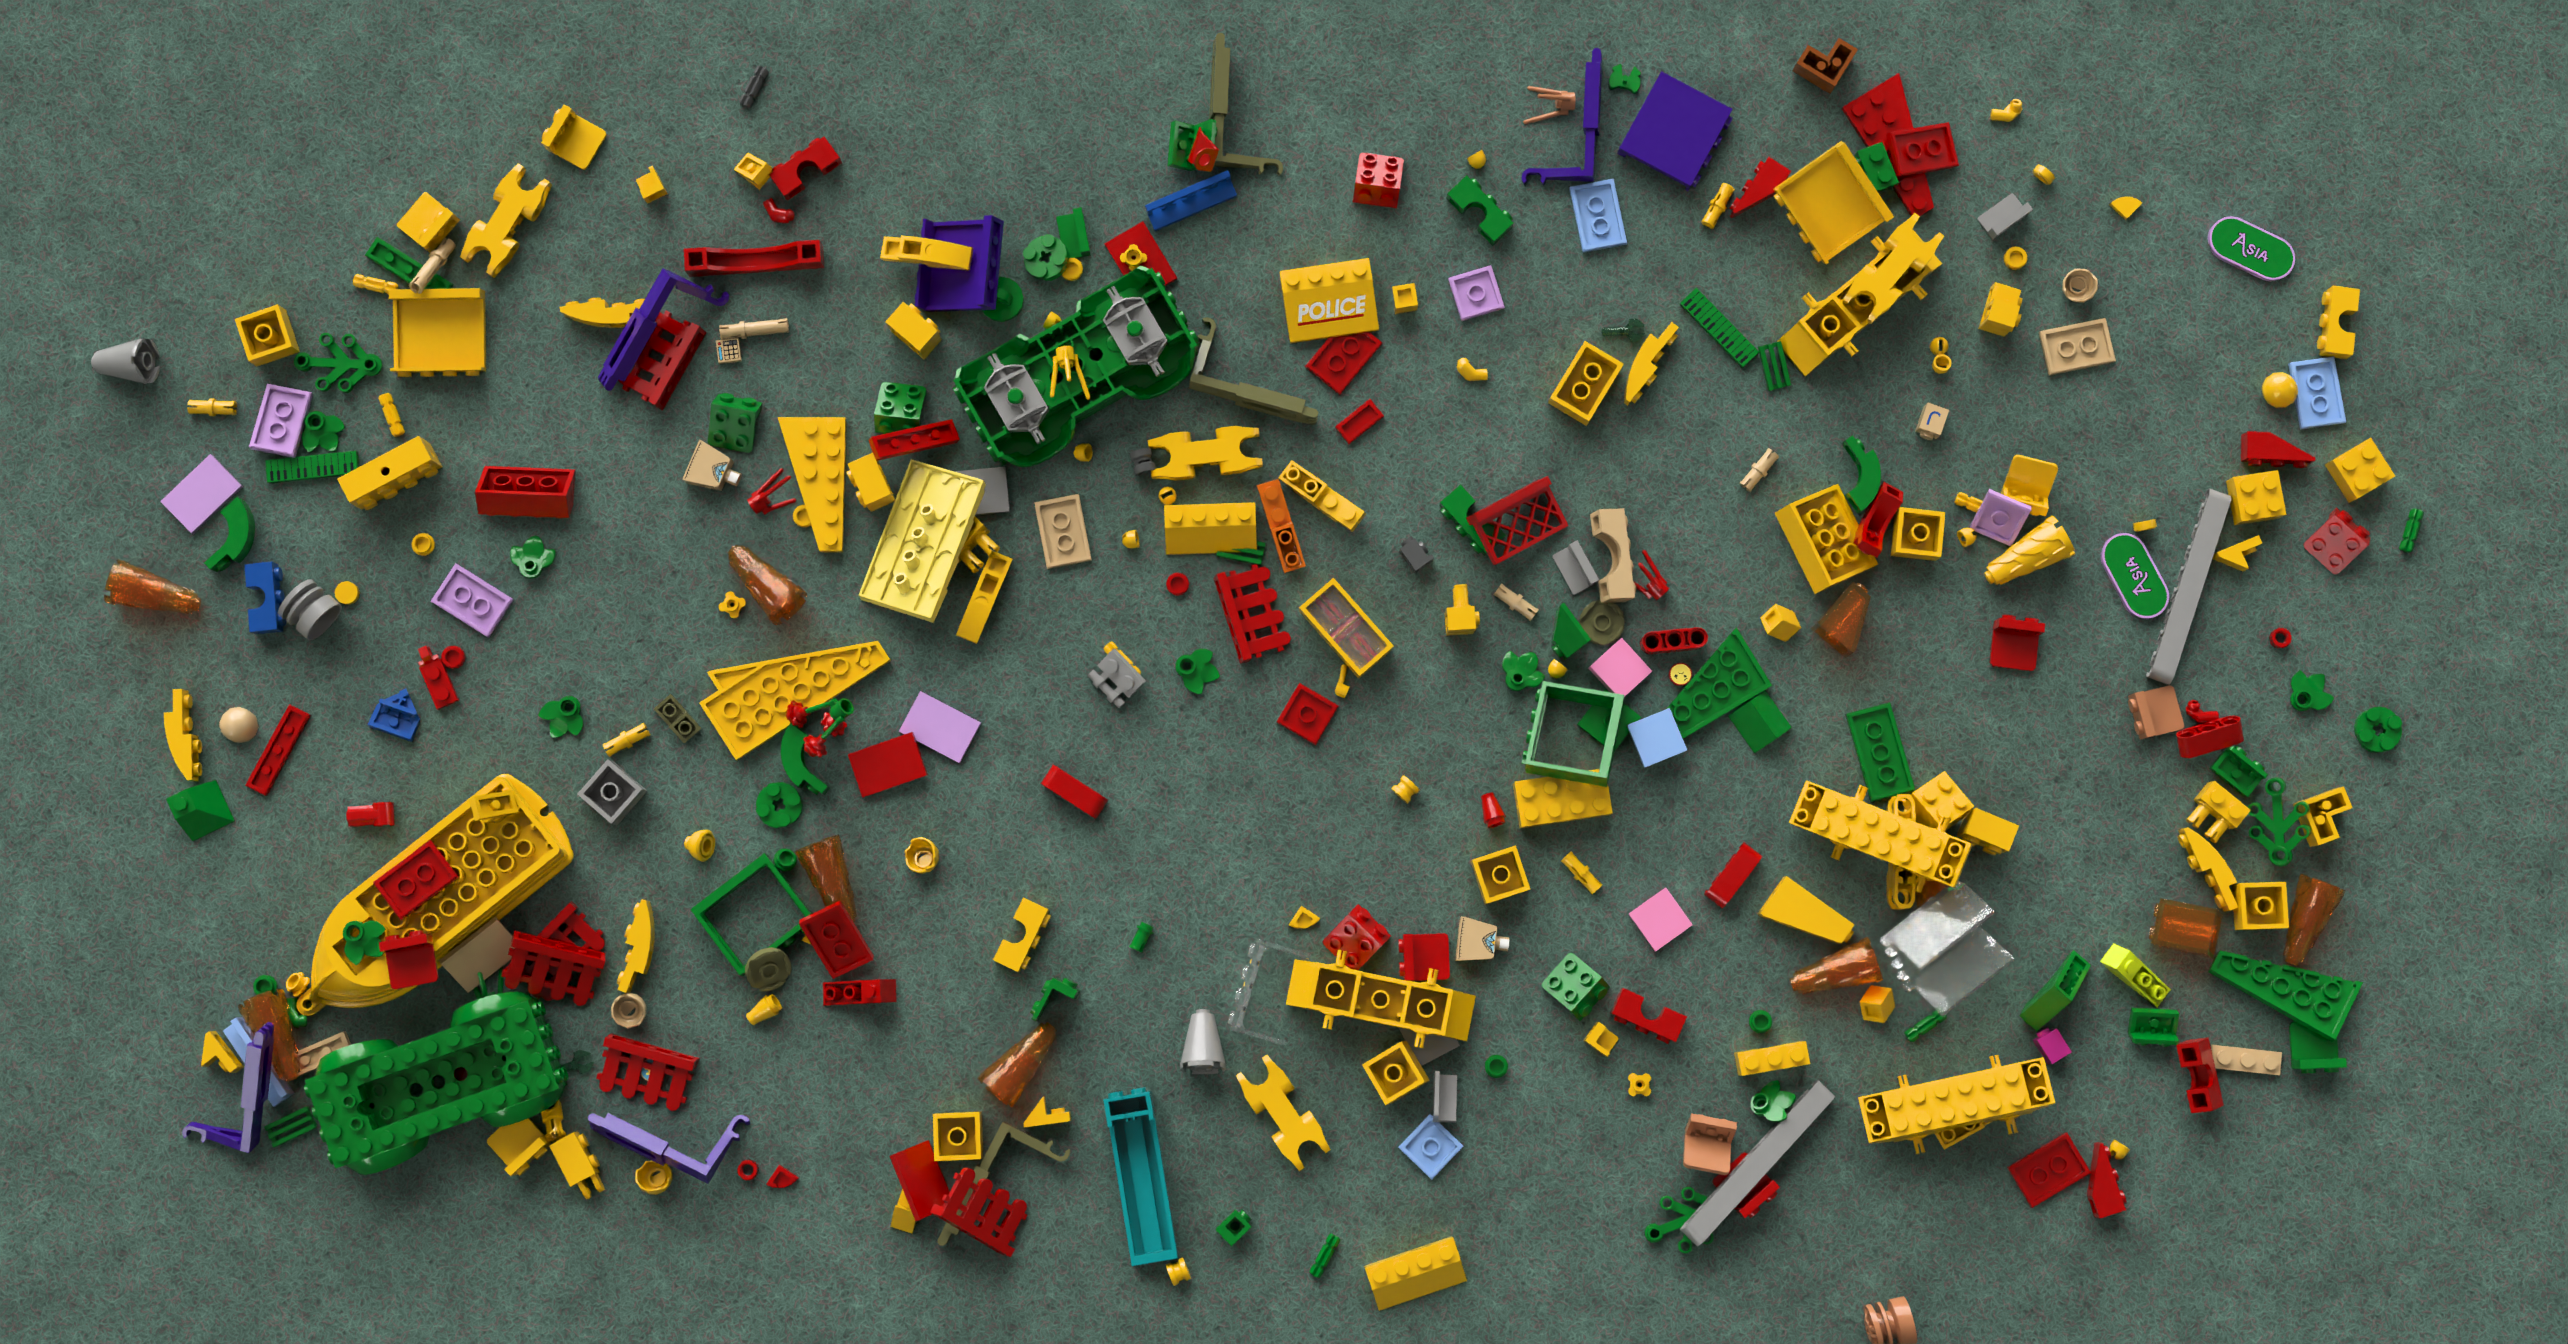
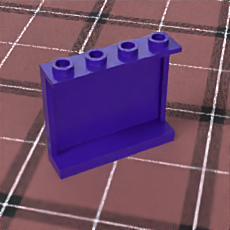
M1661 71L1619 147L1617 154L1624 158L1628 155L1685 185V190L1689 191L1691 185L1696 187L1702 175L1698 174L1701 167L1706 168L1712 158L1709 155L1711 148L1716 149L1722 139V136L1719 135L1722 128L1727 130L1733 119V117L1729 116L1732 108Z
M992 215L984 216V220L932 222L928 219H923L921 238L972 247L974 250L970 270L935 268L919 264L917 288L914 298L915 306L926 312L996 310L1004 221Z

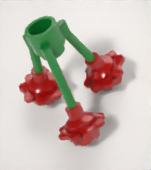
M833 698L829 702L808 708L803 707L801 702L797 703L793 700L787 706V720L793 726L797 725L799 728H802L807 723L806 716L811 712L831 707L830 713H824V719L820 722L824 726L823 735L820 734L818 737L809 735L803 738L805 742L804 751L809 756L821 758L823 755H826L827 751L824 745L827 741L826 738L830 734L832 737L844 734L847 723L843 721L854 711L851 701L846 698H842L839 701Z

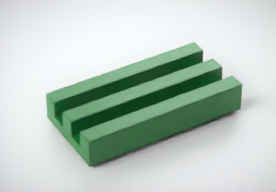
M1781 341L1759 346L1758 350L1768 391L1790 386L1791 381ZM1774 347L1777 350L1784 382H1781ZM1766 349H1768L1772 368L1776 380V384L1774 385L1772 383L1769 366L1765 354Z
M1257 541V547H1260V550L1250 548L1232 549L1257 555L1258 559L1217 551L1216 556L1261 566L1266 543Z
M309 1106L264 1126L265 1130L268 1131V1137L272 1141L273 1148L318 1127ZM306 1113L307 1117L275 1132L272 1128ZM308 1121L311 1125L277 1140L276 1136Z

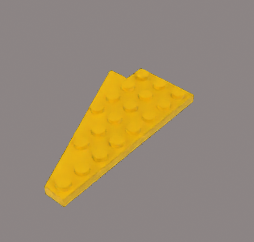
M879 641L711 670L707 673L718 691L699 704L735 760L738 761L787 729L790 721L786 718V710L791 701L801 702L803 707L808 708L828 702L890 662L891 659Z

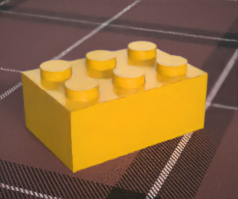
M1584 341L1550 397L1548 404L1587 426L1624 364Z

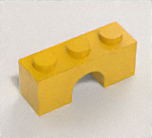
M2333 285L2323 293L2322 305H2325L2324 314H2321L2319 326L2322 327V336L2320 335L2317 340V349H2320L2319 356H2334L2340 359H2348L2353 356L2355 333L2344 331L2339 325L2340 315L2351 316L2358 311L2360 289Z
M1023 897L1013 918L1025 926V937L1018 943H1011L1003 939L993 960L1017 972H1020L1021 968L1025 970L1031 959L1028 956L1031 948L1036 949L1041 939L1038 933L1041 927L1046 928L1051 918V915L1048 914L1049 909Z
M1806 1041L1734 1053L1738 1076L1810 1064Z

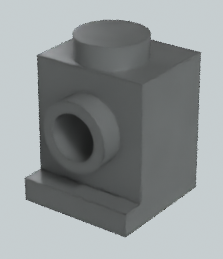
M1411 536L1401 543L1402 548H1400L1399 552L1414 573H1417L1434 560L1432 554L1430 556L1426 555L1428 550L1422 541L1417 542Z

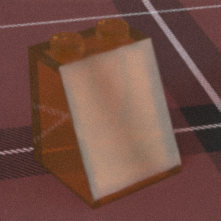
M1854 582L1840 593L1811 627L1815 633L1845 658L1853 654L1857 648L1871 598L1867 594L1868 590L1862 584H1855Z
M2160 898V903H2156L2154 908V917H2157L2155 926H2151L2149 932V939L2152 940L2151 943L2154 946L2214 960L2223 914L2214 908Z

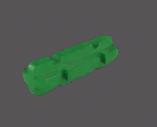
M2414 508L2410 510L2408 516L2410 520L2406 523L2402 537L2404 540L2401 541L2399 547L2403 552L2410 553L2414 549L2415 543L2413 541L2417 539L2421 525L2419 521L2422 520L2424 515L2422 510Z
M1942 1009L1935 1010L1932 1013L1933 1015H1928L1915 1024L1914 1028L1906 1030L1904 1032L1906 1038L1910 1042H1914L1919 1038V1035H1924L1936 1027L1937 1023L1946 1020L1945 1012Z
M1330 1233L1328 1235L1326 1245L1322 1246L1315 1260L1316 1263L1310 1269V1274L1317 1278H1320L1323 1274V1268L1327 1266L1335 1251L1334 1248H1337L1340 1242V1238Z

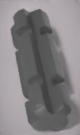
M758 65L756 67L755 75L751 77L744 90L745 94H742L739 99V103L743 107L750 108L754 102L753 97L756 98L764 83L762 80H765L768 75V70Z

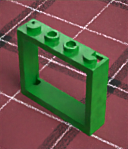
M1543 681L1541 689H1538L1536 692L1535 702H1538L1537 709H1533L1531 714V723H1534L1533 729L1527 732L1526 743L1529 744L1528 751H1523L1522 764H1525V773L1607 787L1624 708V695ZM1549 698L1612 708L1599 772L1535 761Z
M766 853L762 854L690 909L740 976L745 975L746 964L743 965L705 914L707 911L767 866L803 915L806 917L812 914ZM798 924L767 948L779 949L782 946L787 948L796 941L795 936L801 931L803 934L805 933Z

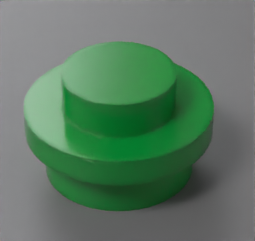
M780 849L774 855L773 861L779 870L790 871L795 867L797 857L790 849Z
M270 975L259 976L253 984L254 992L261 998H269L276 993L277 982Z
M1764 1010L1754 1011L1749 1017V1026L1757 1033H1765L1772 1026V1018Z
M1492 1055L1485 1062V1070L1489 1076L1500 1078L1506 1074L1508 1063L1503 1056Z

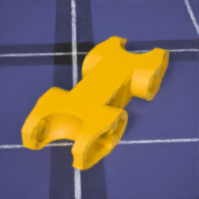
M517 164L497 186L493 199L500 203L487 224L478 220L473 225L467 235L460 255L462 260L469 263L478 251H490L491 259L486 273L493 278L511 261L519 248V242L512 239L516 232L514 229L517 224L520 225L524 217L532 222L537 219L545 206L547 196L552 187L548 180L543 179L533 190H522L520 183L526 169L520 164Z
M1916 213L1898 226L1883 244L1892 252L1879 268L1874 270L1866 264L1855 277L1848 293L1842 300L1845 304H1848L1858 295L1865 294L1869 296L1874 303L1873 311L1867 319L1870 324L1888 311L1903 292L1894 285L1908 268L1912 267L1920 273L1931 260L1939 243L1944 238V235L1939 232L1928 242L1917 241L1912 232L1914 225L1920 217Z
M1221 427L1215 430L1216 439L1191 442L1190 432H1174L1148 440L1149 448H1162L1171 455L1167 466L1151 471L1152 479L1174 481L1195 478L1194 467H1202L1203 464L1209 463L1210 466L1219 465L1220 475L1240 474L1251 469L1263 467L1262 458L1245 457L1240 451V445L1244 440L1259 437V428Z
M1897 794V796H1892L1887 803L1888 812L1916 822L1915 802L1910 794ZM1907 799L1910 803V808L1907 811L1904 807L1902 812L1898 809V801L1903 804ZM1888 863V905L1891 909L1896 910L1909 909L1915 901L1916 891L1912 890L1916 881V876L1911 871ZM1899 892L1904 895L1903 903H1900L1898 900Z
M1267 1054L1262 1059L1269 1074L1268 1079L1263 1084H1251L1241 1072L1236 1075V1078L1242 1087L1246 1100L1256 1115L1265 1109L1268 1110L1280 1128L1277 1133L1271 1136L1282 1154L1300 1171L1305 1168L1298 1155L1299 1146L1303 1142L1308 1140L1315 1141L1325 1153L1331 1149L1325 1140L1322 1128L1310 1110L1299 1116L1286 1095L1295 1088L1284 1071Z

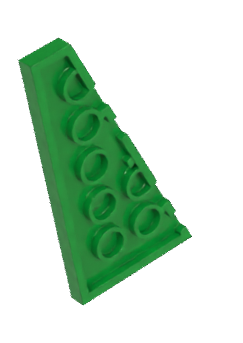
M1736 627L1666 709L1670 708L1682 739L1768 689L1772 684Z
M2221 950L2217 952L2208 970L2212 975L2331 1042L2336 1040L2363 982L2343 980L2342 977H2330L2321 975L2319 972L2288 965H2276L2266 960L2258 961L2247 956Z

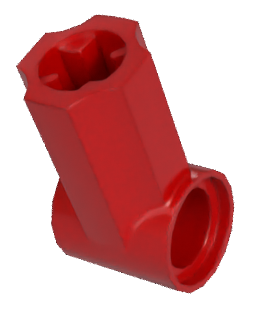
M394 802L373 803V805L348 807L346 812L348 826H394Z

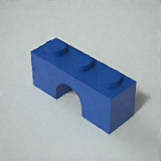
M272 561L244 564L246 587L252 590L262 589L265 593V601L262 606L256 609H248L249 632L256 635L283 632L286 619H283L278 614L279 607L285 599L283 590H280L279 581L283 579L281 567H278V564Z

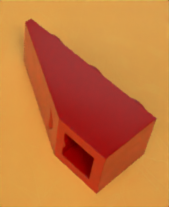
M1770 157L1767 158L1765 163L1760 161L1754 170V173L1757 174L1754 180L1748 179L1742 188V191L1745 192L1741 199L1736 197L1729 208L1732 210L1730 217L1734 218L1776 195L1773 189L1787 179L1791 170Z
M2247 431L2241 435V462H2248L2249 466H2261L2262 463H2271V467H2284L2285 464H2293L2294 468H2307V465L2315 462V457L2271 432Z
M896 979L823 982V1006L897 1002Z
M2101 1142L2094 1143L2087 1197L2094 1217L2101 1219L2125 1211L2124 1204L2127 1201L2124 1192L2119 1190L2117 1185L2119 1177L2115 1168L2111 1167L2109 1148Z

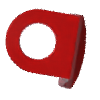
M1201 127L1198 129L1188 162L1194 164L1195 168L1200 171L1212 172L1219 149L1202 132Z

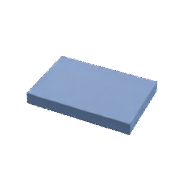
M1614 179L1569 187L1582 253L1627 245Z
M2335 357L2289 363L2290 376L2294 378L2298 387L2295 405L2300 430L2346 423Z

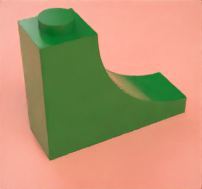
M2073 950L2051 979L2026 1003L2019 1016L2038 1031L2072 1002L2091 965Z

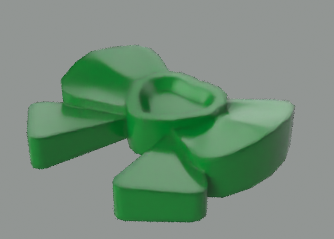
M1622 65L1614 66L1608 82L1609 89H1628L1631 93L1636 94L1640 87L1639 77L1641 72L1636 67H1633L1629 77L1627 75L1622 76Z

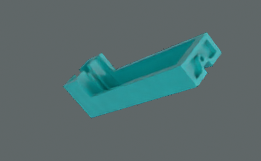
M1145 1087L1132 1089L1129 1095H1123V1091L1109 1093L1108 1098L1103 1099L1107 1126L1110 1130L1131 1265L1136 1266L1177 1259L1178 1251L1151 1091H1146Z

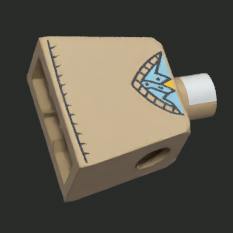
M699 440L683 480L688 484L722 491L725 482L737 486L742 474L731 470L734 463L732 459Z
M1461 916L1455 961L1494 959L1495 950L1508 951L1509 937L1496 936L1497 926Z

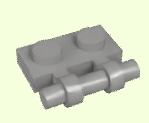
M1116 649L1111 650L1097 665L1103 671L1101 675L1095 670H1092L1087 675L1093 681L1092 684L1096 689L1100 688L1107 696L1106 699L1110 703H1114L1118 708L1125 704V701L1120 697L1122 693L1130 698L1146 682ZM1108 678L1117 686L1115 690L1107 684L1106 680Z

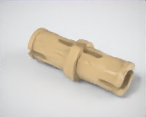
M1770 448L1767 449L1757 463H1753L1750 472L1739 483L1742 487H1746L1747 491L1751 492L1760 479L1767 476V471L1779 458L1775 452L1772 453L1773 450Z
M1503 584L1494 593V596L1510 606L1509 609L1512 611L1515 609L1529 619V621L1533 619L1539 610L1522 599L1523 596L1521 594H1515Z

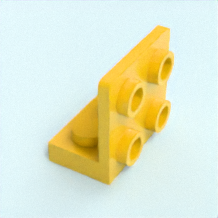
M424 192L397 223V227L431 253L460 219L427 192Z

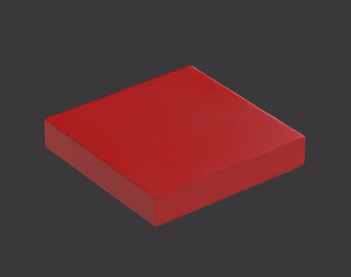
M1299 683L1276 723L1316 745L1339 705Z

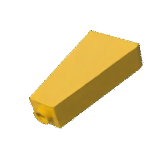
M1787 876L1782 878L1757 913L1760 917L1836 944H1842L1843 941L1847 943L1854 933L1851 930L1854 927L1852 922Z

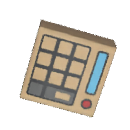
M739 338L716 340L719 364L742 361Z

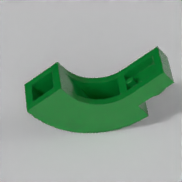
M1852 435L1842 445L1857 466L1858 481L1854 489L1848 492L1845 497L1856 513L1859 514L1872 502L1878 492L1881 481V468L1875 451L1872 449L1865 454L1862 442L1858 438L1855 439Z
M236 497L220 512L228 523V538L224 545L204 562L210 570L215 572L228 568L231 564V559L241 563L249 553L254 541L255 522L253 514L247 503L239 497Z
M790 723L781 743V760L785 772L799 788H802L807 782L809 784L806 787L814 794L818 795L820 792L825 795L830 787L814 776L804 762L805 742L803 738L808 737V735Z

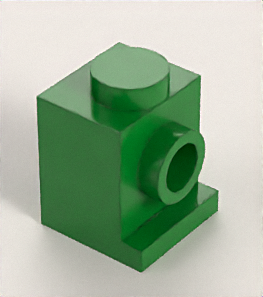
M1235 1209L1215 1230L1232 1246L1252 1227L1249 1223L1252 1219L1243 1209L1240 1212ZM1238 1221L1240 1224L1239 1229H1232L1231 1223Z

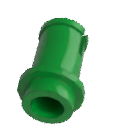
M1141 922L1140 926L1137 925L1138 930L1129 947L1143 953L1150 935L1154 934L1152 932L1154 927Z

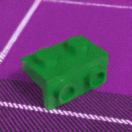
M1883 142L1856 152L1854 155L1855 159L1877 192L1899 184Z
M2230 746L2223 750L2209 769L2246 798L2268 774L2257 761L2252 762L2248 759L2243 749L2238 746Z
M2131 1008L2128 1025V1035L2131 1041L2142 1046L2158 1044L2168 1047L2179 1044V1039L2176 1035L2179 1012L2178 1010Z

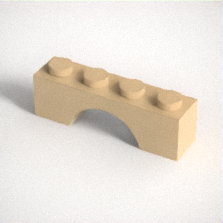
M1624 508L1599 509L1590 514L1592 535L1607 545L1612 556V566L1609 573L1598 581L1601 603L1627 602L1635 598L1636 585L1633 582L1632 576L1633 562L1630 559L1629 552L1631 543L1627 536L1628 519Z

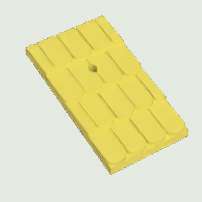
M911 459L860 590V599L934 623L947 594L948 584L958 564V557L974 523L973 518L984 496L986 486L984 480Z

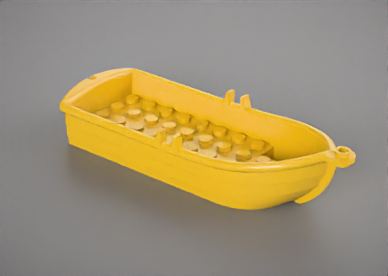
M501 774L473 796L512 790L518 813L486 823L483 820L475 821L468 799L350 892L334 908L322 928L312 962L311 988L298 998L296 1005L298 1011L302 1015L312 1016L326 1005L340 1008L375 1006L394 1000L417 987L391 988L386 953L379 957L364 955L358 965L353 964L344 951L347 941L343 937V929L347 923L351 921L365 923L370 920L379 922L386 929L379 936L382 942L386 941L385 937L400 935V938L409 937V932L423 930L424 934L432 935L438 970L442 967L439 960L492 918L496 917L498 920H501L572 862L574 853L566 831L555 813L552 811L545 817L541 815V811L548 804L536 792L512 775ZM429 840H432L460 878L403 920H400L373 882ZM355 928L352 931V936L357 937L359 930ZM308 1000L312 1002L310 1008H306V1002Z

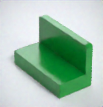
M1082 207L1074 208L1073 214L1057 216L1060 240L1067 247L1069 258L1091 256Z

